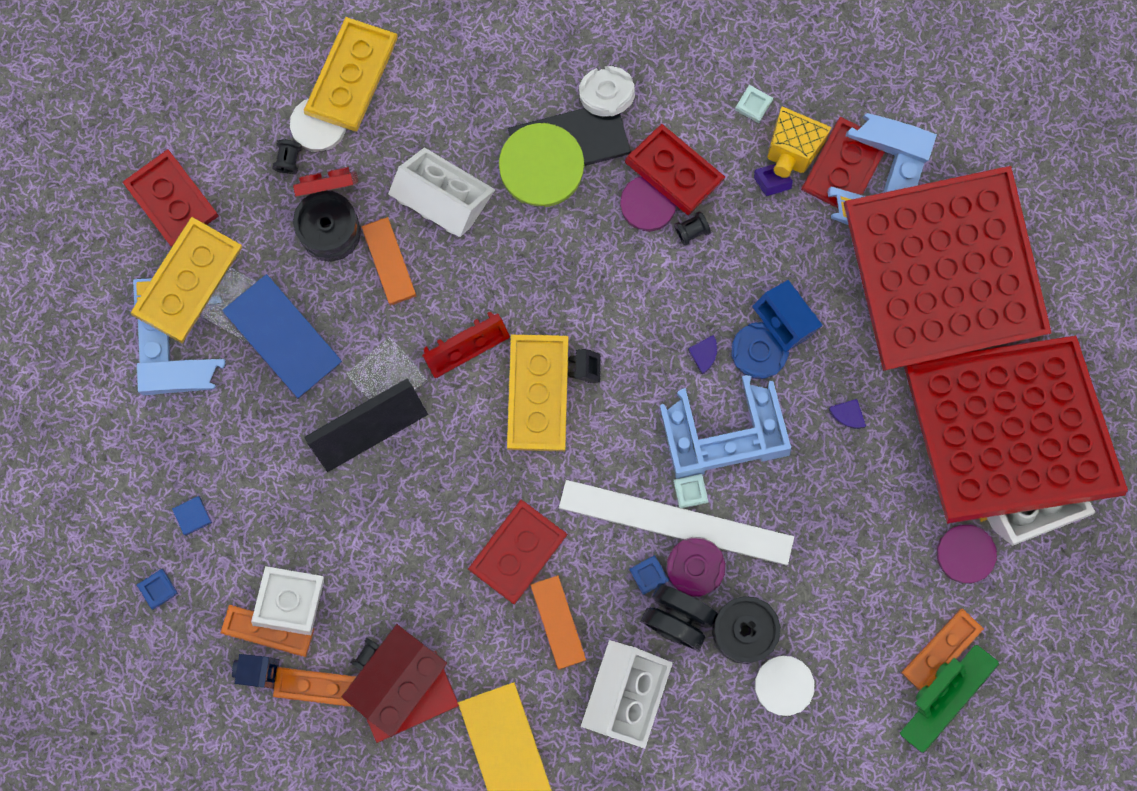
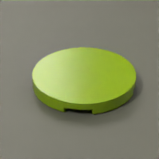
M547 123L527 125L513 133L501 150L499 158L501 180L506 190L521 203L545 207L560 204L572 196L580 185L584 172V157L581 147L568 131L559 126Z

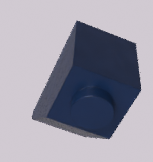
M239 654L238 660H234L232 666V678H235L234 684L274 689L276 670L279 667L280 659Z

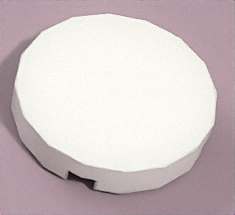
M605 66V69L599 71L597 68L591 70L583 77L579 85L580 101L584 108L590 113L602 117L614 116L624 112L631 106L635 98V86L630 74L621 68Z
M308 99L302 101L295 107L290 117V130L294 140L300 143L302 148L311 152L333 149L341 142L346 128L305 115L304 108Z
M778 656L767 660L759 668L755 678V693L758 701L767 711L776 715L791 716L801 712L810 704L814 695V679L810 669L802 661L792 656Z

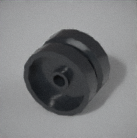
M327 190L311 193L302 199L295 209L293 218L295 234L308 254L321 261L333 262L344 259L355 250L360 241L361 226L353 206L346 197L337 192Z
M659 583L652 597L656 604L666 609V612L655 607H647L640 622L671 642L700 651L706 637L701 630L691 624L694 623L705 628L711 627L718 613L699 600Z
M743 596L732 599L718 611L712 626V637L715 647L722 656L734 663L750 664L763 660L774 651L780 639L781 626L776 612L768 603L757 597ZM743 625L750 628V634L745 637L740 634L742 630L740 627Z

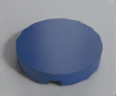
M754 322L744 327L736 334L731 345V357L735 366L744 375L751 376L753 379H767L776 375L785 366L789 356V351L786 352L764 322Z

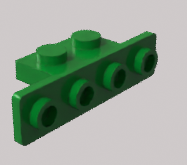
M974 645L961 662L953 658L949 664L947 662L943 663L935 674L937 678L930 686L925 685L916 696L917 701L915 702L918 712L900 732L901 737L919 752L925 753L999 666L998 660L978 645Z

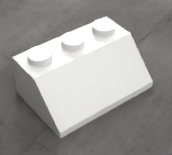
M424 147L398 167L388 195L397 199L400 204L417 211L425 219L432 220L442 226L447 232L461 237L471 228L495 189Z
M1090 501L992 516L987 517L992 529L1013 546L1091 516L1095 513V510Z
M609 640L581 727L645 749L673 662L638 648Z

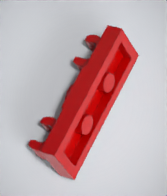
M488 312V319L481 323L478 319L474 320V327L462 331L448 339L445 343L441 339L437 340L439 346L430 351L427 346L424 348L425 354L422 356L435 379L510 338L504 322L498 313L494 315L492 312Z

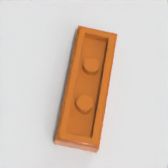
M386 217L361 226L389 305L391 306L416 297L389 218Z
M559 576L530 584L558 670L586 661Z
M233 605L228 606L221 634L303 657L307 656L315 628H313L310 636L252 626L251 620L254 611Z
M959 609L901 671V674L919 691L925 685L930 686L937 678L935 674L939 667L945 662L949 664L953 658L957 659L984 628L964 609Z
M277 667L273 697L352 707L341 696L356 676Z

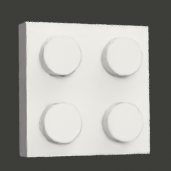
M265 566L251 620L252 626L311 636L324 577Z

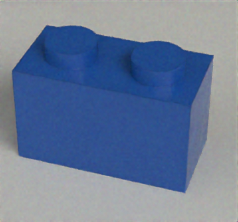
M789 280L765 292L752 306L786 352L809 339L823 326Z

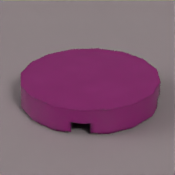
M637 177L629 182L621 195L620 207L623 217L629 225L642 231L660 230L669 224L675 214L676 205L643 177Z
M959 525L948 530L940 538L936 549L937 562L942 571L951 580L961 584H972L985 579L993 571L997 561L996 546L992 537L983 529L974 525Z
M690 537L681 540L672 548L667 559V573L677 590L689 596L700 597L711 593L720 586L725 576L726 563L722 551L715 543L701 537Z

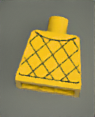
M782 106L775 123L767 155L769 160L776 162L774 173L782 178L789 177L792 170L804 173L824 146L832 127Z

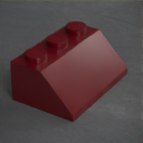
M396 623L341 697L366 719L390 737H393L447 665V662Z

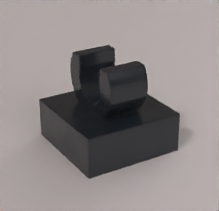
M588 349L576 350V356L573 355L568 358L569 362L576 363V371L568 372V376L588 383L600 382L601 354Z

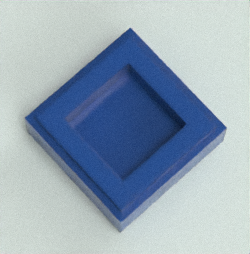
M200 496L172 509L185 536L212 523Z
M655 555L629 569L642 595L656 589L659 583L665 584L669 582Z
M164 569L158 570L137 584L152 610L178 594Z

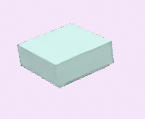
M749 85L735 110L760 123L771 105L773 97Z
M702 474L673 480L679 508L683 509L708 503Z

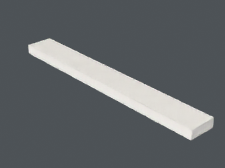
M569 480L565 481L559 505L561 510L681 540L690 537L705 538L715 543L721 550L785 566L788 565L794 536Z

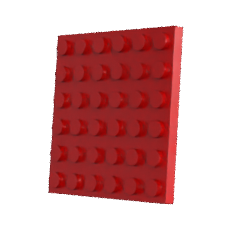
M1011 166L846 200L843 203L883 371L1052 333Z
M1076 335L966 352L904 366L947 524L1125 496L1128 492Z

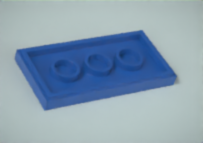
M267 274L222 310L224 315L297 399L342 363V360Z

